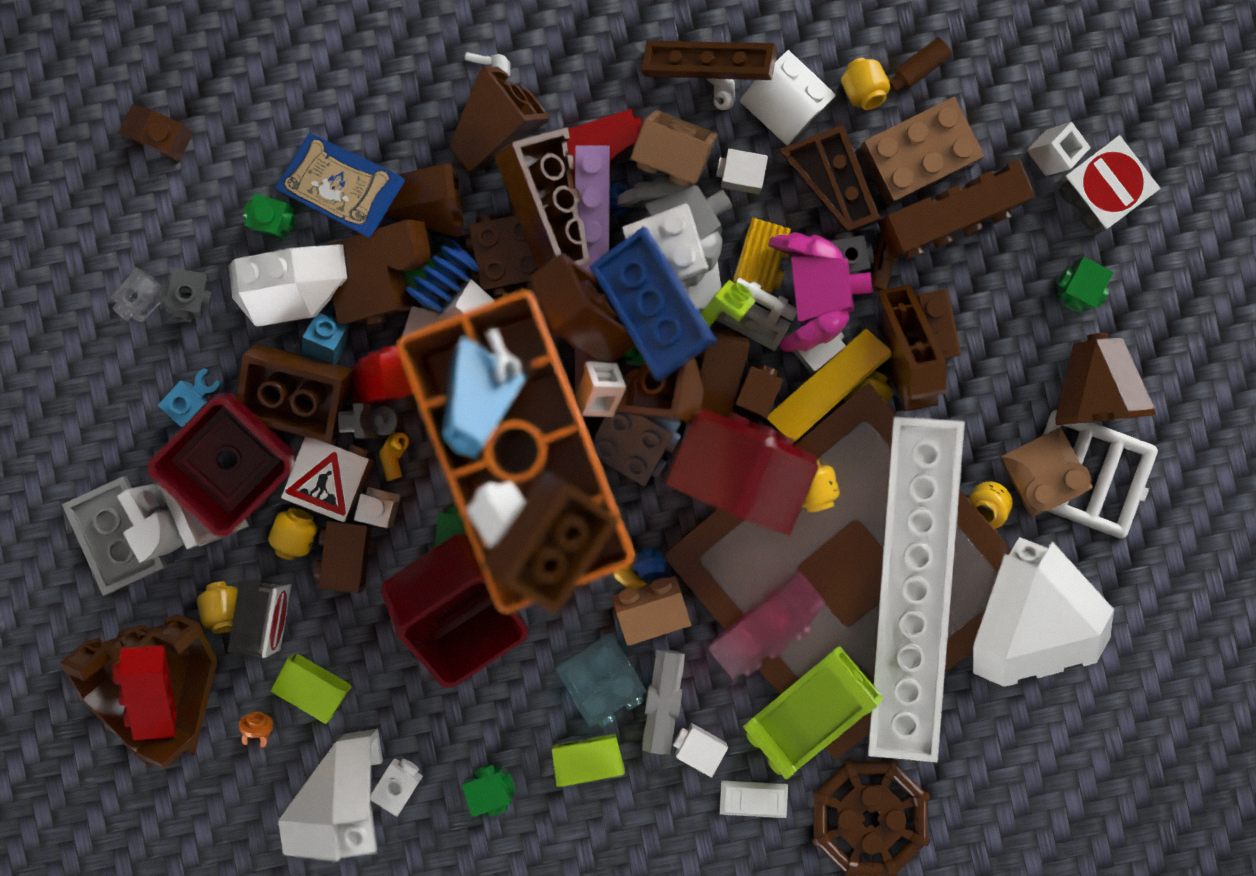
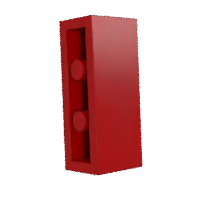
M398 346L380 348L379 352L369 353L367 357L358 358L357 364L348 367L353 369L350 384L353 404H386L414 394L413 387L399 354Z
M164 645L122 648L120 663H114L113 677L114 683L120 684L118 693L120 706H126L124 707L125 727H131L133 740L176 737L177 707Z

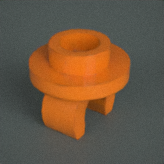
M251 712L242 717L239 721V731L243 734L241 738L243 745H248L250 738H259L261 741L260 747L266 746L270 733L273 730L272 718L262 712Z

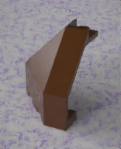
M180 615L171 616L164 619V625L147 629L146 625L143 624L119 631L118 638L104 642L99 637L87 640L59 662L80 700L148 769L153 765L165 769L184 751L195 756L218 662L199 622ZM164 645L177 707L176 737L133 740L131 727H125L124 707L126 706H120L118 693L120 684L114 683V663H120L122 648Z

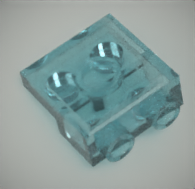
M612 632L555 667L557 674L571 694L573 702L589 727L597 724L599 728H602L616 719L614 712L623 706L627 710H631L645 700L642 694L647 692V688Z

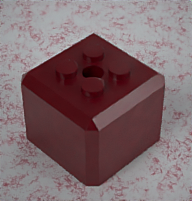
M219 393L148 463L149 476L214 536H229L292 472L295 465V452L232 393ZM222 450L233 451L237 456V464L232 468L222 467L217 459L219 452Z
M703 408L693 414L664 484L743 520L790 536L819 466L816 456L792 446L794 439L761 424L753 423L730 412L729 417L726 418Z
M455 534L384 581L381 594L398 637L442 687L457 686L527 638L529 629L519 609L506 613L499 610L496 606L473 543L467 535Z

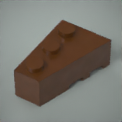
M844 124L780 149L782 156L846 232L855 233L880 221Z

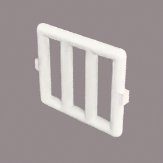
M1057 410L1051 412L1043 435L1061 427V425H1056L1055 423ZM1093 422L1063 425L1079 431L1073 450L1081 464H1083L1092 437L1111 444L1086 512L1067 505L1069 501L1047 512L1119 539L1125 538L1128 535L1139 502L1145 501L1149 491L1145 486L1158 453L1157 447ZM1125 448L1142 456L1118 522L1115 523L1099 517L1122 451Z

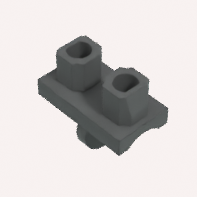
M353 404L354 411L338 413L339 432H352L355 434V438L385 439L386 435L395 432L399 426L398 413L393 408L385 405Z

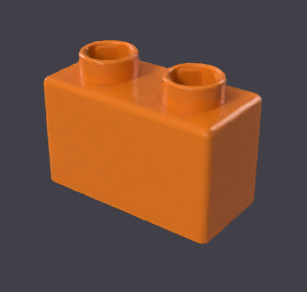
M519 291L408 334L399 340V354L481 565L495 545L489 547L466 510L477 498L475 496L476 492L489 483H494L497 486L511 481L525 501L546 469L620 518L576 586L631 564L634 557L631 540L580 413L550 331L545 323V318L530 292ZM497 329L505 352H507L508 357H513L520 363L519 372L525 375L526 379L503 413V423L491 432L485 446L480 449L474 458L469 454L456 451L450 445V442L443 438L451 357L463 337L468 338L496 357L488 332ZM482 567L499 610L507 613L535 603L502 584Z

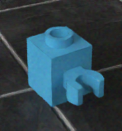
M333 304L327 309L326 315L319 313L313 318L302 337V355L337 364L347 347L348 328L351 324L338 323L337 318L334 317L336 313Z
M203 368L196 374L194 385L189 382L179 381L157 406L183 428L210 401L207 395L221 390L223 382L216 380L212 386H206L205 378L211 371Z

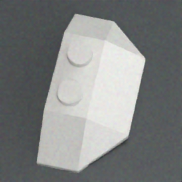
M343 245L284 249L237 258L228 265L232 298L256 327L316 317L332 298L337 288L342 286L347 280Z

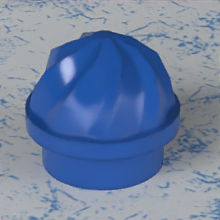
M612 183L609 186L610 216H622L630 210V208L617 206L618 196L629 190L627 186L621 183Z
M645 547L636 555L633 567L634 571L638 572L640 580H654L665 575L664 567L667 566V562L661 551L653 547Z

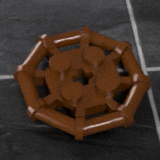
M848 758L811 795L814 799V836L811 838L814 846H818L843 871V876H898V872L924 846L928 847L930 843L928 838V800L930 795L928 791H923L898 765L897 760L891 758L889 761H851ZM858 774H881L880 782L874 784L860 783ZM850 779L853 786L839 800L832 795ZM893 779L908 793L901 800L888 788ZM827 806L836 808L837 821L835 827L827 828ZM914 807V830L905 827L906 808ZM868 810L870 813L875 810L878 811L879 814L876 817L878 822L875 825L868 824L866 826L862 824L865 820L863 816L864 811ZM841 836L852 847L848 857L832 842L833 839ZM901 836L909 839L910 841L892 858L888 849ZM868 853L873 855L880 853L883 862H859L860 854Z

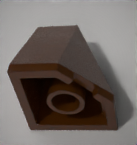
M498 66L483 67L479 71L449 145L455 153L454 157L457 163L469 172L484 170L496 161L495 154L510 143L525 139L551 119L532 92L523 85L518 87L512 82H507L508 74Z
M451 163L398 174L405 181L384 214V219L394 222L407 219L422 221L425 223L426 232L458 242L466 241L459 179Z
M1108 333L1087 335V341L1073 344L1055 417L1056 425L1155 415V408L1123 338L1108 339Z

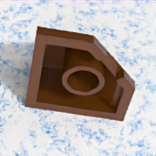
M695 358L661 381L655 380L646 363L638 370L633 369L624 377L626 389L621 398L618 412L689 424L693 414L701 410L704 388Z

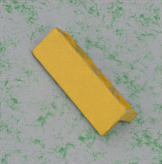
M864 329L768 415L767 420L775 431L794 439L795 442L892 355L891 350L869 330Z

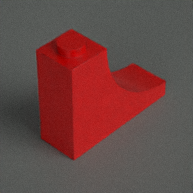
M629 109L569 128L570 139L567 140L569 155H573L574 167L575 146H610L611 169L619 159L634 150L643 126L641 118H634L632 110ZM573 169L572 177L575 189V169Z

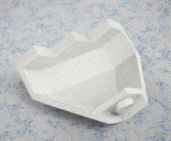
M1019 537L1010 554L1004 555L973 646V673L1006 687L1017 684L1019 679L1035 675L1037 678L1064 672V668L1081 663L1083 666L1095 664L1098 662L1111 637L1114 609L1053 542L1049 548Z
M378 729L346 733L335 742L278 820L283 855L338 861L342 857L377 851L370 808L371 765L383 762Z

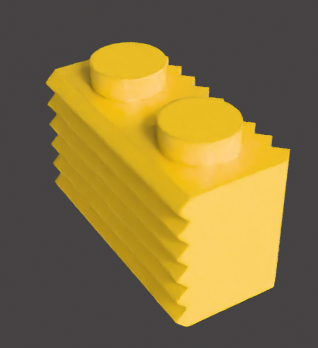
M752 218L732 282H737L739 278L750 284L754 281L761 285L760 289L769 294L772 293L773 289L779 290L785 272L779 270L782 257L789 258V254L769 247L768 243L773 236L789 235L791 229Z

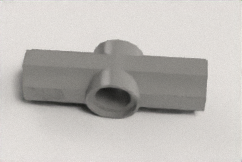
M656 649L652 683L648 686L645 714H647L642 740V751L660 755L671 754L675 720L679 717L682 689H680L683 676L685 653Z

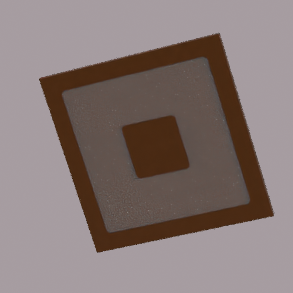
M869 383L793 445L816 456L820 466L827 465L834 469L840 495L833 501V507L809 513L807 508H801L790 536L717 509L663 554L664 559H666L780 695L839 645L873 685L893 416H898ZM960 489L945 673L973 651V646L1004 555H1009L1012 551ZM871 712L863 716L825 747L835 760L870 734Z

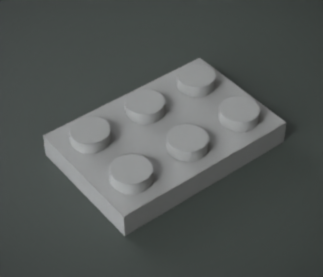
M127 476L120 477L62 504L103 596L168 567L163 555L139 563L123 534L124 531L133 527L131 520L117 495L132 488Z

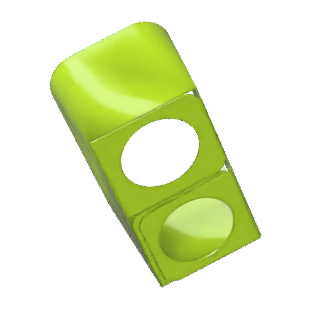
M293 653L288 656L270 692L326 724L334 717L352 689V686L299 654L296 655L292 662L291 660L295 654Z
M616 733L560 743L552 747L556 787L612 778L625 774Z

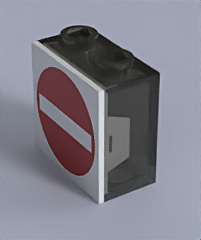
M1120 135L1056 182L1060 186L1059 192L1062 198L1068 204H1073L1080 213L1079 218L1082 224L1088 230H1093L1096 235L1108 229L1161 189Z
M259 579L239 583L228 652L266 658L281 650L291 591L290 584Z

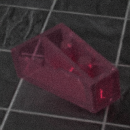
M801 571L792 576L787 586L778 592L774 590L767 596L768 599L754 610L746 612L717 635L707 648L733 680L742 673L746 676L751 675L762 665L761 660L769 655L771 659L775 658L787 648L786 642L792 638L799 641L813 629L810 624L826 601Z

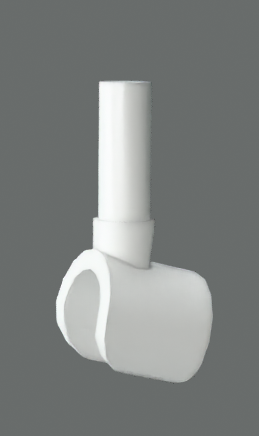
M467 52L465 55L466 61L492 67L498 66L508 74V77L510 76V62L501 54L486 57Z
M497 329L489 331L488 334L498 360V364L493 370V376L498 383L503 384L507 379L503 368L508 369L511 377L515 379L520 371V363L515 358L508 357Z

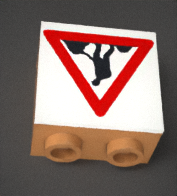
M305 437L281 498L341 522H351L360 494H362L375 460L366 457L368 450L349 444L348 449L335 445L337 438L331 443Z

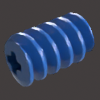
M451 239L450 242L454 247L453 249L446 246L440 248L445 257L444 259L437 256L431 258L436 269L427 266L422 268L427 279L425 280L417 276L413 279L418 289L405 288L429 312L435 310L442 313L444 310L439 300L442 299L451 303L453 300L448 290L452 289L460 292L462 289L457 280L461 279L466 282L471 280L466 270L471 269L476 272L480 270L475 260Z

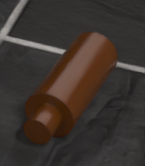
M937 37L894 70L896 76L889 80L890 88L894 92L903 86L909 89L948 60L952 54L947 44Z

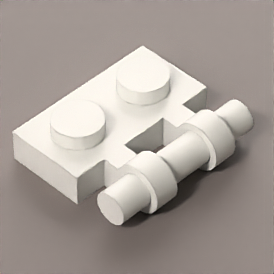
M739 278L737 282L743 284L751 291V297L755 299V302L771 311L769 312L753 304L739 322L725 311L721 312L717 321L775 351L791 324L780 318V315L793 321L797 314V308L788 304V299L780 295L777 298L763 291L758 283L752 281L750 284Z

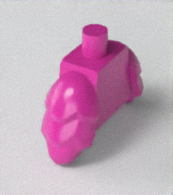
M793 232L789 235L771 237L768 243L769 247L795 256L791 257L797 317L800 326H803L783 339L778 346L783 352L808 351L820 343L830 342L841 333L849 320V313L854 311L852 295L873 293L870 272L850 275L848 260L843 258L842 252L837 246L821 236H806Z

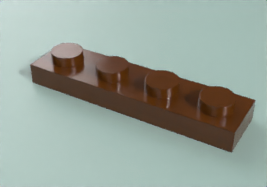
M647 41L641 71L644 77L772 80L778 50L775 43Z

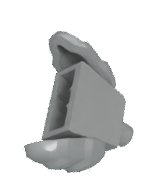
M663 176L657 177L653 181L637 183L633 188L626 190L618 196L617 206L623 208H646L650 217L687 204L691 209L708 269L711 271L714 268L722 249V238L720 236L722 227L717 216L733 207L724 190L705 199L697 185L692 187L690 184L683 186L669 180V177ZM706 272L684 279L682 282L687 285L686 288L696 286Z

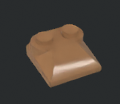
M1061 427L1000 456L1029 517L1049 511L1093 488L1089 471L1080 463Z

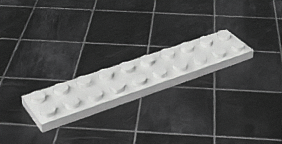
M893 416L873 686L883 696L884 700L871 711L868 756L938 762L964 421Z

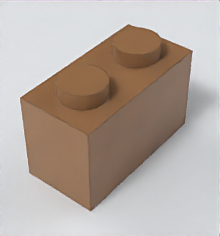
M676 576L660 578L651 584L639 588H628L620 592V594L612 596L627 646L692 626Z

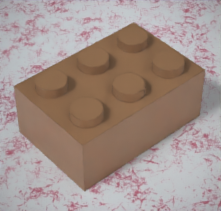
M955 96L865 140L858 149L888 208L976 165L985 157Z
M655 110L644 120L631 159L637 161V167L644 171L656 174L657 170L670 174L669 180L683 186H688L689 182L696 184L705 169L718 133Z

